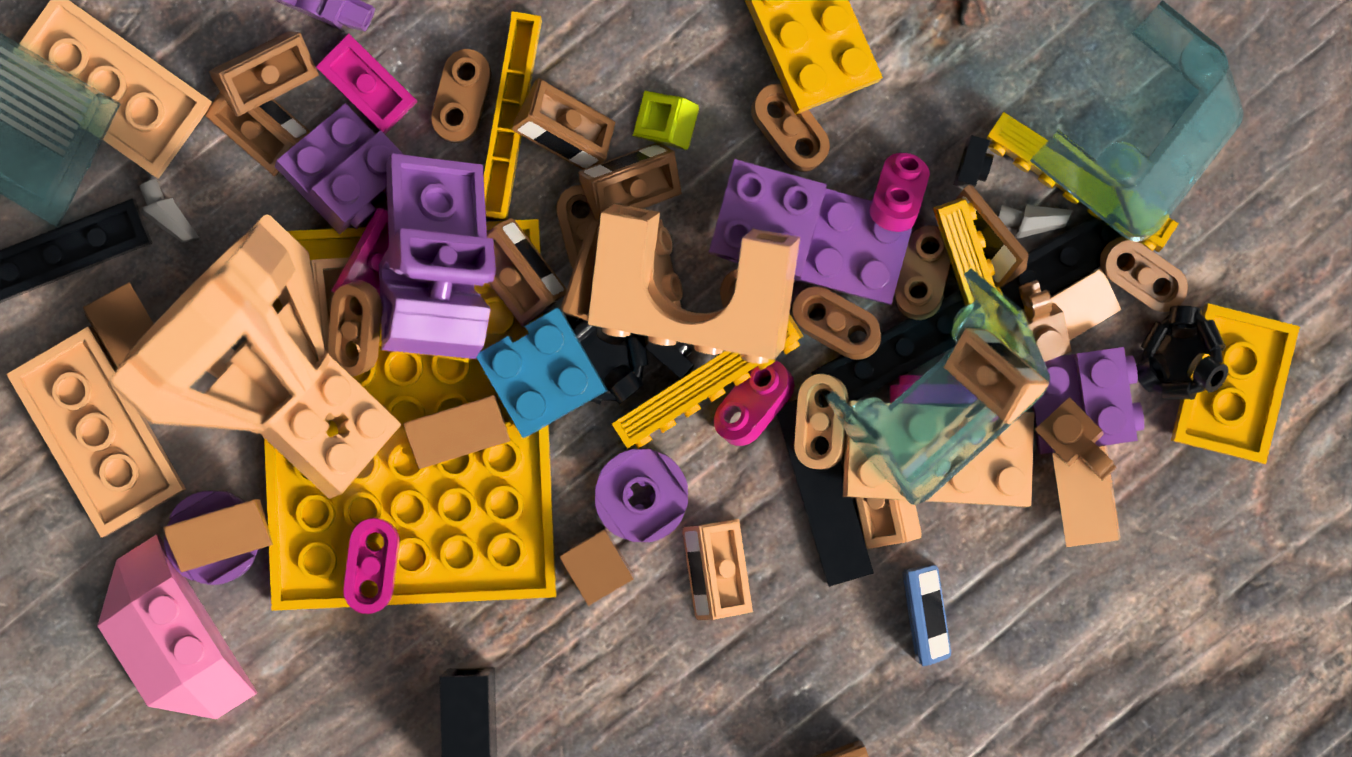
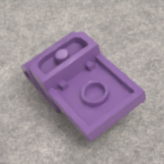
M391 153L386 162L389 248L379 263L380 298L382 301V350L475 359L484 347L491 308L482 299L481 294L474 289V285L483 286L484 283L493 282L495 275L494 239L487 238L483 165Z
M734 159L708 254L739 264L742 238L752 229L800 237L794 281H802L891 305L912 228L903 232L886 230L877 225L871 218L870 206L872 201L826 189L827 184Z

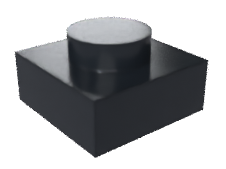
M971 135L966 140L953 185L965 188L968 185L975 187L978 180L986 182L994 157L993 154L986 153L990 140Z
M676 341L675 345L669 346L649 342L645 347L680 379L694 365L687 359L693 351L682 342Z

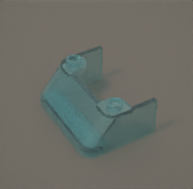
M1164 0L1136 27L1132 35L1182 74L1185 80L1200 91V93L1153 153L1148 157L1139 148L1130 143L1117 142L1108 146L1096 160L1063 132L1058 130L1030 160L1114 230L1131 241L1147 240L1160 230L1241 125L1244 116L1241 100L1223 49Z
M970 268L964 276L975 301L971 305L962 308L954 318L952 337L955 343H958L965 328L987 329L1049 383L1050 374L1023 311ZM953 348L889 406L881 399L872 397L861 400L851 407L834 391L826 396L847 435L893 488L910 504L917 505L932 497L1043 396L1048 386L1011 424H1006L943 368L954 350Z

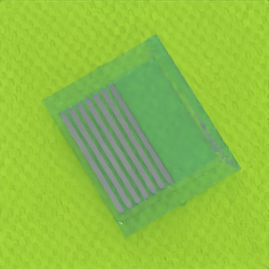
M1 33L0 194L57 227L60 226L87 170L91 167V162L121 103Z

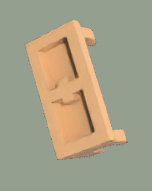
M1107 445L1098 446L1108 456ZM1052 453L1066 547L1119 540L1120 530L1111 474L1102 481L1080 457L1068 466L1056 453Z

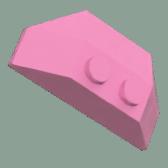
M158 534L116 560L97 626L148 707L218 719L257 694L254 686L187 579L178 573L170 563L164 543Z

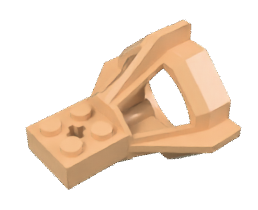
M270 215L261 217L246 234L232 244L181 294L137 341L116 368L117 371L109 379V385L149 423L245 430L256 434L260 433L329 499L345 491L401 426V423L329 355V352L326 353L309 252ZM278 296L283 308L276 315L270 304ZM244 334L247 339L236 350H233L231 346ZM205 371L217 378L216 382L205 394L188 388ZM325 420H332L338 428L337 435L329 437L325 431L329 425Z

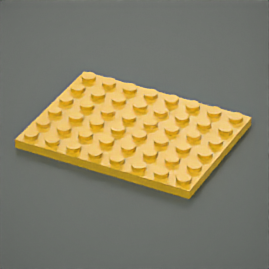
M539 219L515 220L541 254ZM487 221V233L504 221ZM360 227L359 229L347 228L340 235L335 229L287 232L309 252L311 261L350 257L366 227ZM484 283L483 286L474 285V289L481 294L482 299L491 308L484 347L481 351L507 336L512 337L515 342L529 334L526 327L520 325L489 283ZM278 296L270 304L276 315L283 308ZM543 312L542 314H540L538 317H536L534 320H532L531 322H533V321L537 320L538 318L544 316V312ZM379 345L378 358L374 367L364 373L353 376V378L401 423V426L345 491L329 499L264 438L268 528L273 545L269 546L272 611L350 607L344 597V581L350 536L360 522L371 518H381L390 522L396 528L400 540L393 596L388 605L552 598L557 596L549 425L526 438H522L477 358L471 359L470 363L426 354L382 350V346ZM490 396H497L509 434V442L419 469L403 423ZM325 420L329 425L325 431L329 437L337 435L338 428L332 420ZM375 532L370 534L367 540L368 546L374 551L381 550L384 546L383 536ZM366 580L363 582L361 590L364 596L373 598L378 593V586L374 581Z

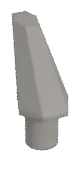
M157 179L149 180L139 185L147 205L141 209L142 215L181 243L199 239L197 233L175 204L174 199L164 198Z
M1026 204L1024 211L1001 205L997 216L1005 226L1017 229L1016 238H1022L1065 227L1073 210Z

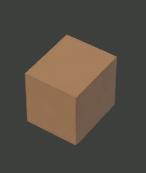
M607 528L559 556L588 606L632 581L635 577Z

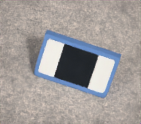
M936 565L904 569L902 575L915 660L922 666H928L948 659L951 656V647L939 569Z

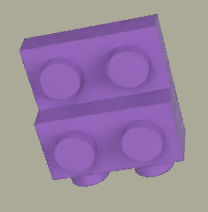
M345 103L277 159L275 168L340 235L351 225L355 229H359L374 215L376 211L374 205L384 196H387L386 162L391 153L404 154L381 130L375 134Z
M1124 347L1059 356L1032 366L1049 383L1044 392L1031 404L1032 412H1034L1035 428L1070 397L1103 431L1104 435L1095 442L1097 446L1138 441L1136 431L1144 430V415L1140 402L1132 403L1130 384H1136L1138 380L1137 367L1133 355L1125 356ZM1035 431L1038 454L1054 452Z

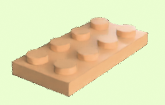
M50 0L13 53L92 99L90 104L10 57L7 61L87 107L86 113L4 65L2 67L11 75L83 116L81 122L72 116L70 117L158 179L213 103L70 0Z
M88 326L6 375L102 538L185 491L186 488L146 419L109 385V379L117 369L94 329Z
M848 401L843 497L1031 507L1034 412H1022L1011 424H1006L990 409Z

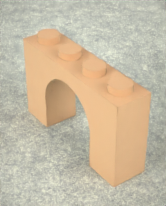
M613 204L601 212L588 325L602 327V332L610 336L626 337L630 333L648 336L649 342L658 345H675L676 341L693 344L694 350L705 354H721L723 350L740 353L741 359L752 363H767L769 359L775 360L785 347L800 237L752 229L742 238L736 288L730 304L716 312L694 313L672 303L662 292L657 282L654 271V256L660 212Z

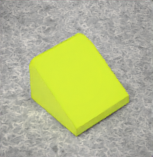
M644 91L632 136L687 150L690 146L699 106L683 97Z

